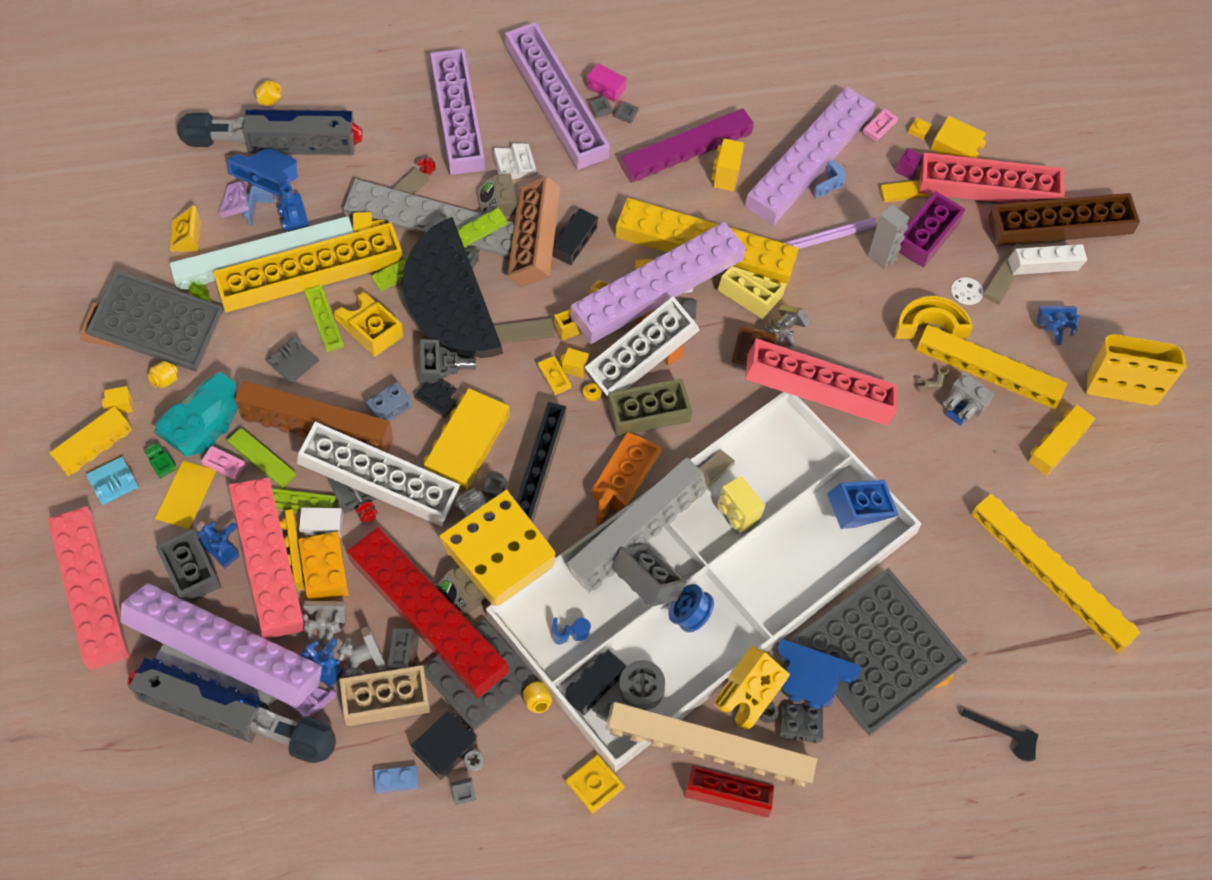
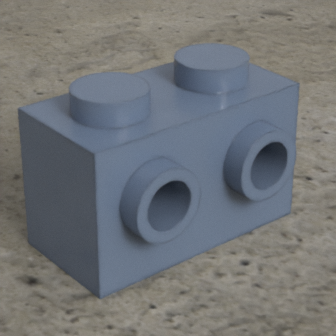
M398 382L387 386L384 391L378 395L371 396L366 402L367 410L371 416L388 421L393 420L412 407L411 397Z

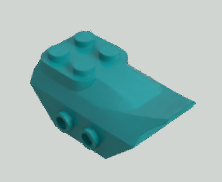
M220 371L212 377L206 378L189 396L182 400V403L172 406L158 420L153 433L186 457L204 453L231 426L238 410L235 402L236 383Z

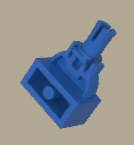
M284 184L281 186L282 197L279 198L280 206H277L280 217L284 216L285 219L281 220L284 231L288 230L290 232L309 227L300 193L293 194L291 185Z

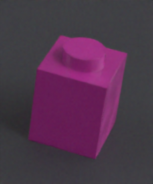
M907 148L899 161L896 173L912 180L919 168L923 155Z

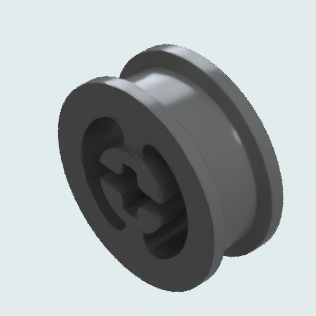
M644 660L635 661L622 671L619 680L620 694L628 706L648 710L661 702L665 694V677L662 670L656 664ZM641 673H644L645 697H641ZM652 690H655L652 695L648 696Z

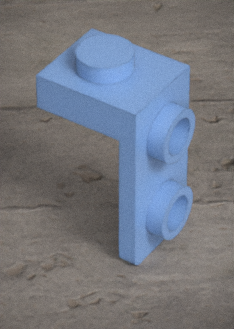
M835 159L829 162L826 172L831 179L815 187V198L825 196L830 191L839 189L844 185L847 174Z
M251 186L250 193H247L249 209L244 212V218L247 219L248 225L253 223L256 203L274 204V194L259 187Z

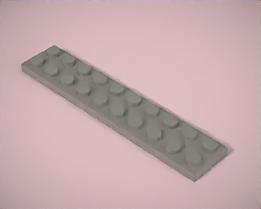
M357 179L353 183L343 208L344 213L352 215L353 213L371 212L373 221L385 220V224L392 222V225L420 234H425L434 225L450 217H453L456 227L459 229L484 215ZM507 221L508 224L467 247L510 258L515 223Z

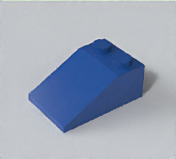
M885 480L840 483L827 493L840 529L857 528L899 515Z

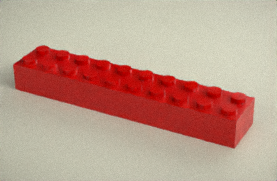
M379 527L346 551L350 562L477 699L509 673L507 662Z

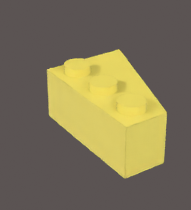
M731 266L722 275L718 291L763 319L782 299L787 284L781 282L780 285L771 282L770 278L765 277L762 279L753 276L754 273Z

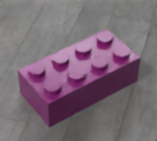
M935 191L908 224V228L904 232L905 237L900 243L901 249L899 253L924 268L960 224L966 209Z

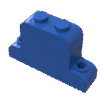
M263 149L251 157L234 155L228 158L229 175L279 197H282L281 186L284 184L290 185V182L298 178L297 160L274 149Z
M784 639L780 640L778 652L781 655L780 659L789 663L787 672L790 676L782 686L783 690L789 695L788 699L800 703L801 700L808 702L807 706L817 710L820 707L827 708L832 704L840 681L846 683L856 681L862 669L857 664Z

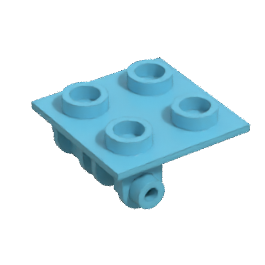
M123 457L86 474L102 505L139 488Z

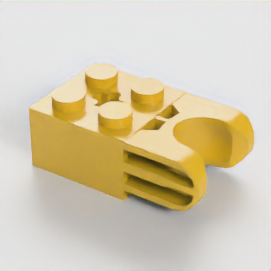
M361 292L357 295L359 310L348 311L343 307H339L334 311V316L339 325L370 354L376 357L403 338L402 323L379 302L376 303L367 293Z
M751 645L727 678L729 681L717 696L715 706L722 712H730L740 703L739 710L735 716L736 724L743 730L750 729L790 674L766 652Z

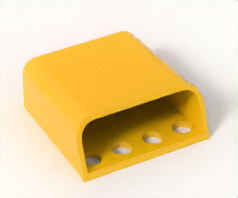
M1118 334L1108 335L1088 371L1086 393L1093 396L1156 406L1187 368L1184 351L1177 345Z
M507 489L440 535L445 551L454 559L493 606H499L549 571L555 563L554 549ZM508 501L510 509H501L500 503ZM487 512H492L495 515V519L486 521L483 516ZM475 523L479 529L477 532L471 533L467 530V526ZM453 535H460L462 537V541L459 544H453L450 539Z

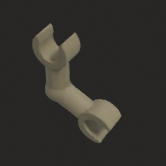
M940 365L936 372V381H927L925 378L917 379V384L924 385L918 386L917 391L924 392L926 389H941L950 369L948 368L946 373H942Z

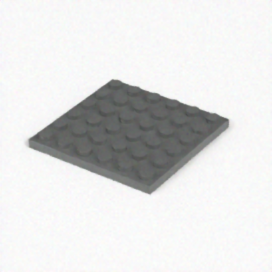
M889 568L792 638L795 644L849 661L862 668L856 681L851 683L839 682L836 695L869 737L968 662Z

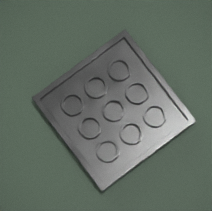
M485 618L475 625L474 628L507 662L509 673L477 699L438 656L423 666L425 677L473 731L523 692L530 683L537 680L533 672Z

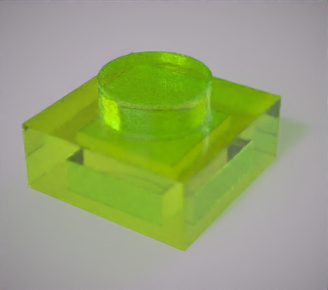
M194 282L189 286L191 296L211 302L209 290L205 286H199Z

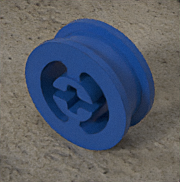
M696 584L687 585L684 587L678 600L671 602L668 610L669 620L675 625H679L685 632L697 631L710 618L714 608V599L709 593L703 592L700 586Z

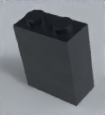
M449 711L444 713L410 745L412 752L440 780L452 771L465 758L468 752L478 746L476 733L471 728L466 729L462 725L463 721L455 713L452 715Z

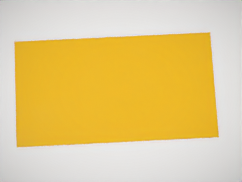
M182 461L155 519L190 529L216 471Z

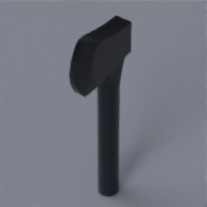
M963 708L961 716L1015 739L1018 744L1012 751L1017 758L1026 762L1036 760V744L1039 734L1028 729L1024 731L1011 729Z

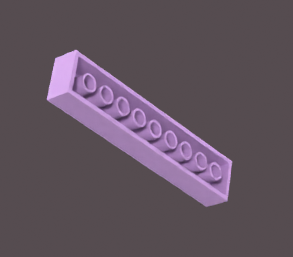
M535 22L506 32L507 50L577 170L609 159V143L537 23Z
M846 87L747 194L745 207L770 224L775 225L823 172L829 162L842 151L871 119L875 103Z
M723 222L572 304L571 318L590 344L663 305L671 297L674 296L675 298L744 259L746 247L729 226Z
M149 583L136 591L121 605L120 623L297 708L319 685L322 666Z

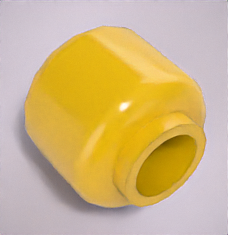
M274 81L263 82L256 89V100L261 105L273 106L281 98V87Z
M162 361L150 368L149 382L155 388L164 389L177 381L178 370L174 364Z
M532 682L523 691L525 704L531 712L543 713L552 704L551 693L543 682Z

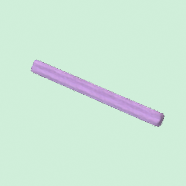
M872 217L783 243L801 249L876 228L877 221Z

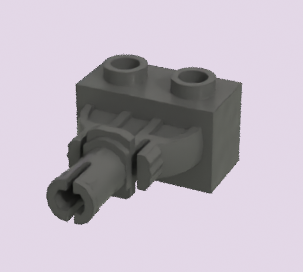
M420 339L418 348L419 383L436 384L439 379L445 378L450 374H457L459 369L476 370V358H461L457 355V352H450L446 348L439 347V340Z

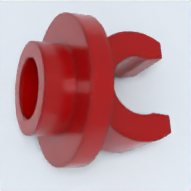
M431 157L418 160L417 166H424L420 167V171L432 175L436 169L435 161Z

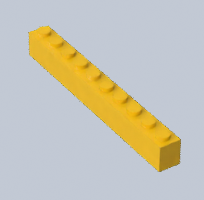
M990 494L975 507L971 516L1118 654L1141 633L1135 624L1129 622L1122 615L1120 610L1107 602L1106 598L1093 589L1087 580L1079 576L1072 566L1065 563L1057 552L1051 550L1042 538L1037 537L1028 525L1023 524L1013 511L1008 510L999 498Z

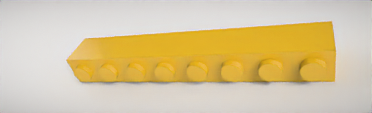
M927 325L916 350L1052 409H1056L1067 386V383L1059 378L1049 376L1040 370L1030 368L1023 363L1009 359L1007 356L994 353L990 349L980 347L971 341L963 340L954 334H949L930 325Z

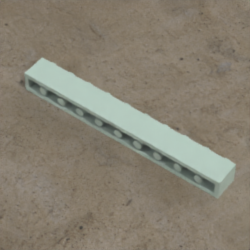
M347 216L171 262L170 267L178 291L216 281L213 273L215 270L354 232Z

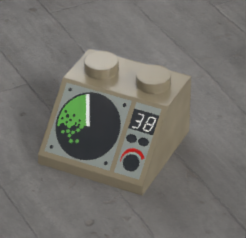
M511 173L492 176L476 189L481 214L485 215L499 207L504 216L516 215L517 200Z
M459 565L447 572L435 586L463 617L487 602L484 594Z

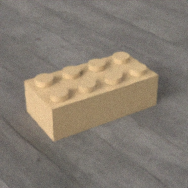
M423 665L340 679L344 720L347 726L430 713Z

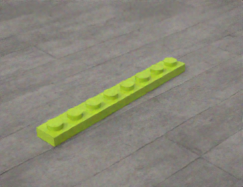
M498 207L457 230L465 248L506 226L508 222ZM408 256L372 275L380 292L403 281V273Z

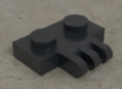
M440 379L434 387L425 382L414 395L415 399L446 418L456 406V401L451 397L455 394L457 388L453 386L449 390L451 384L447 382L444 385L445 381L443 379Z

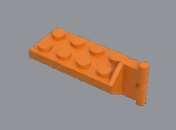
M627 432L591 490V495L599 502L596 518L598 526L604 523L610 511H621L631 503L660 455L662 447Z

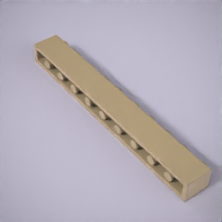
M617 702L611 704L605 730H609L613 736L622 737L627 735L631 737L630 740L643 743V740L651 742V746L656 748L666 746L672 748L671 751L678 754H684V752L692 753L691 757L704 760V757L712 759L714 764L724 765V763H728L736 770L744 771L745 768L753 770L752 774L765 776L767 774L773 776L772 779L776 781H793L792 785L804 788L805 785L813 783L817 758Z

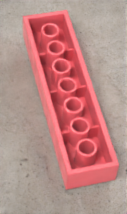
M924 153L919 165V193L933 195L937 191L946 197L1000 203L1063 199L1064 168Z
M757 338L748 353L745 379L751 382L759 383L887 426L897 411L896 384Z
M268 477L230 484V500L261 637L269 639L302 632L303 618L270 479Z
M86 506L48 518L84 664L89 670L130 657L92 513Z

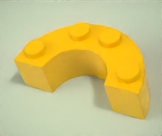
M926 296L912 301L904 308L895 330V339H913L917 328L928 323L937 324L947 333L954 334L961 339H968L973 326L966 311L957 303L943 297Z

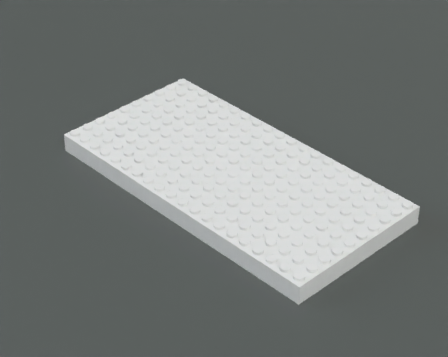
M786 392L781 393L692 458L691 461L698 468H701L718 451L722 450L735 460V465L712 484L701 497L692 502L688 509L679 512L676 519L670 524L667 523L656 537H651L647 541L687 581L685 586L696 584L703 589V592L712 595L714 599L713 612L700 629L690 633L683 631L679 625H675L669 620L668 610L671 602L650 607L636 592L631 590L630 586L623 579L618 577L617 573L604 579L598 589L592 590L589 593L573 577L567 565L574 556L643 495L556 557L554 566L503 604L499 606L490 605L486 608L487 619L533 672L539 682H543L547 686L553 699L614 773L651 745V742L643 740V743L630 740L631 737L627 735L622 737L613 736L609 730H605L607 722L596 716V712L607 696L620 704L627 705L621 697L619 681L585 716L566 700L565 692L568 685L576 682L580 678L582 671L594 664L599 654H604L607 650H610L626 666L640 660L656 664L662 670L665 677V694L657 706L646 711L682 720L729 681L727 678L751 645L767 653L781 639L786 638L916 535L922 524L890 492L899 514L897 517L857 528L840 529L827 493L840 483L879 479L798 396ZM739 476L745 479L765 504L760 522L742 534L731 526L728 517L719 511L717 505L722 487ZM555 617L558 618V632L563 634L565 625L572 626L576 619L586 618L591 624L589 637L584 641H575L572 636H569L567 642L558 645L554 643L552 637L553 619ZM644 673L640 674L641 697H645ZM652 690L648 696L652 695L655 690Z

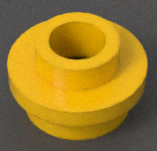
M589 383L583 388V395L588 401H596L601 397L602 389L596 383Z

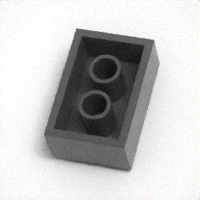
M194 529L155 546L180 599L191 602L221 588Z
M648 543L620 549L611 567L618 577L623 579L630 586L631 590L636 592L650 607L677 601L687 583Z

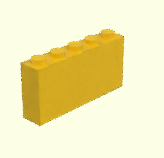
M468 389L466 394H462L457 409H453L451 412L450 421L443 426L440 438L434 441L430 455L427 454L423 460L424 469L459 484V489L466 492L509 418L510 406L472 389Z

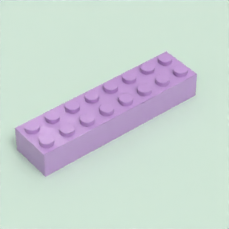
M465 49L431 53V63L450 175L485 171V158Z

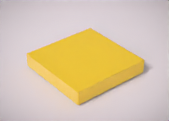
M598 754L565 780L568 787L591 814L595 813L625 788L624 784Z

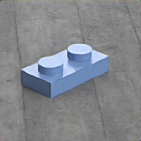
M417 766L374 770L376 794L419 789Z

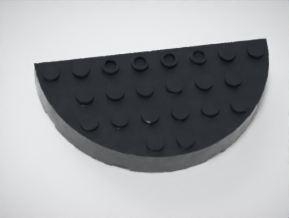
M453 217L447 218L434 225L421 236L407 258L403 273V294L407 309L420 333L428 340H439V347L446 348L450 352H457L458 356L466 358H488L503 354L502 345Z

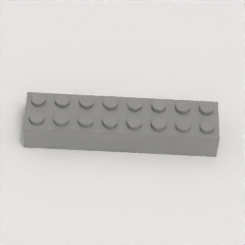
M686 457L567 563L573 577L589 593L592 590L598 589L604 579L616 573L611 567L620 549L647 544V541L651 537H656L667 523H672L679 512L688 509L696 497L699 498L705 493L707 486L704 473Z

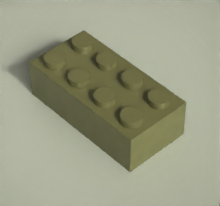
M682 378L611 392L608 395V406L617 437L626 435L627 432L637 433L691 422L692 408Z

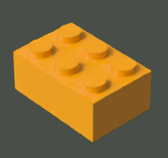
M339 532L298 539L308 600L323 601L349 596Z

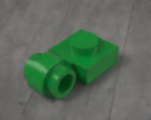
M152 443L144 450L150 460V465L160 479L177 469L167 452L163 453L158 443Z

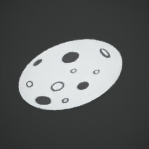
M959 278L951 287L953 297L962 304L973 305L980 302L983 298L984 291L981 284L972 278Z

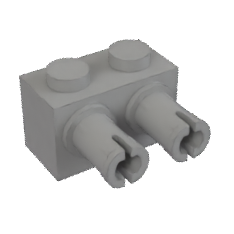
M964 372L953 384L949 393L950 396L943 402V405L947 408L950 404L948 410L952 411L959 402L963 403L965 408L958 413L960 419L965 416L963 421L968 422L973 414L979 417L987 409L995 393Z

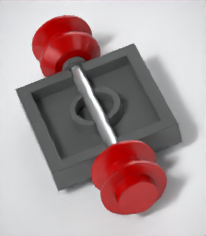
M331 478L328 479L345 514L356 509V514L361 515L359 518L361 522L368 523L376 518L378 511L372 509L374 507L372 501L377 498Z

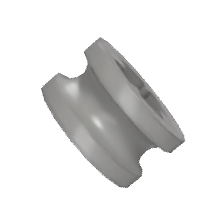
M478 751L468 752L464 759L465 766L469 771L476 772L483 767V756ZM475 756L479 764L475 763V766H472L469 759H473Z

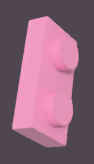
M884 109L864 128L863 133L877 142L897 123L898 117Z
M213 446L210 447L201 461L202 465L235 481L246 466L245 461Z

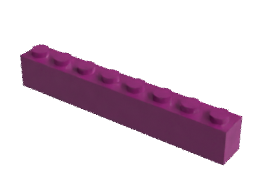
M742 108L623 156L621 168L631 183L640 181L644 177L657 174L661 170L672 168L676 164L686 162L696 156H701L705 152L718 149V146L722 145L723 139L735 141L752 134L754 122L745 109Z

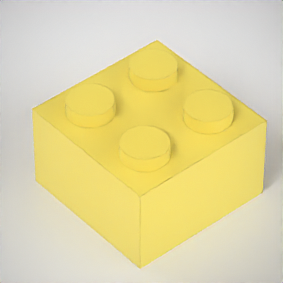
M742 476L722 487L717 504L719 511L728 517L731 526L735 530L737 529L740 534L760 522L765 508V504Z

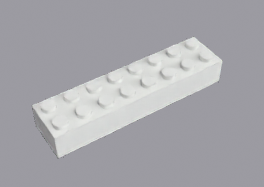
M317 422L314 423L298 453L297 464L441 527L460 487L455 482Z

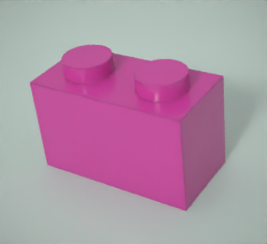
M599 63L587 75V88L613 102H616L626 90L627 78Z

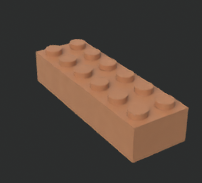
M547 176L524 185L519 189L508 277L521 287L550 277L560 186Z

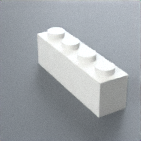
M1083 244L1020 248L1012 253L1008 261L1012 275L1077 271L1085 264L1087 257Z

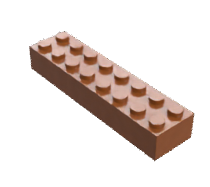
M243 381L235 398L240 416L244 421L250 423L257 422L268 428H278L285 433H296L303 438L308 436L314 423L317 422L388 453L393 441L391 424L388 420L255 383Z

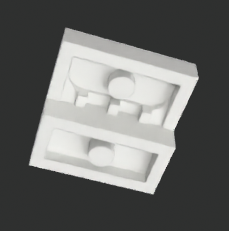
M512 144L511 148H494L492 153L498 175L511 173L512 179L536 173L529 144Z

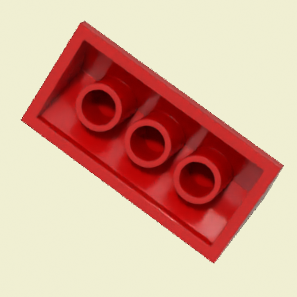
M692 765L685 797L768 818L772 810L774 785Z

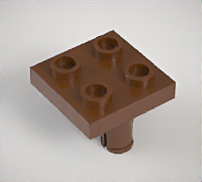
M740 325L731 362L747 366L748 353L755 339L774 344L777 334Z

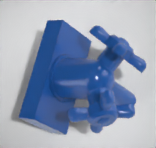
M1039 306L1037 324L1047 325L1044 330L1053 331L1055 343L1060 345L1062 344L1065 328H1072L1070 336H1073L1075 331L1078 330L1080 316L1076 315V306Z
M212 522L204 525L201 531L197 533L198 536H201L198 540L225 569L240 557L239 553L233 548L234 545L226 540L227 536L235 531L237 527L232 522L222 531L218 532L214 528L216 524Z
M330 639L320 652L314 649L318 645V641L308 643L299 655L322 666L320 682L332 688L343 674V669L337 666L340 661L333 658L334 652L332 650L337 645L336 639Z

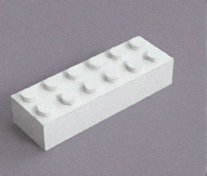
M673 296L594 359L585 369L607 396L611 392L626 390L700 331V329Z

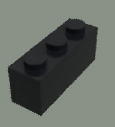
M579 208L576 214L573 213L569 224L561 230L560 237L554 240L553 257L572 265L598 228V217Z
M607 650L604 654H599L594 664L590 668H585L576 682L568 685L565 692L566 700L585 716L620 680L622 671L627 667L626 664L610 650Z

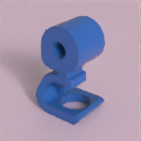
M555 617L553 619L552 637L554 643L558 645L564 644L569 640V636H572L575 641H584L589 637L591 624L586 618L576 619L572 626L565 625L563 634L558 632V618Z

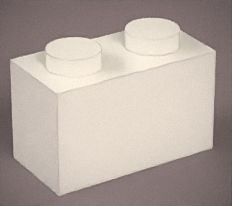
M301 508L299 530L302 538L339 532V536L342 538L343 513L341 508Z

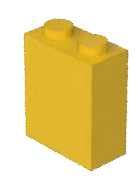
M948 116L934 139L931 150L942 155L978 158V150H982L986 143V140H984L986 133Z

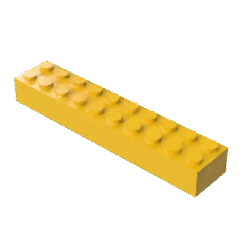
M627 198L616 225L615 238L668 253L719 224ZM730 228L746 247L744 259L733 265V267L754 273L753 276L762 279L765 277L770 278L771 282L780 285L781 282L785 283L787 288L799 248Z
M391 222L215 270L213 273L225 312L227 313L299 293L319 285L324 286L385 269L403 259V255Z

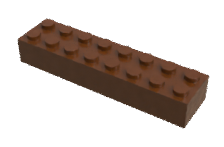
M1131 193L993 205L988 216L996 246L1134 234L1140 223Z

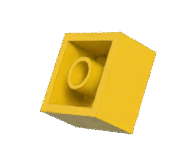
M723 139L722 145L718 146L717 158L714 162L712 180H715L714 188L734 192L742 160L743 142Z

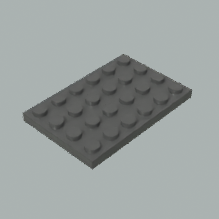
M116 270L86 332L87 335L197 372L224 307Z

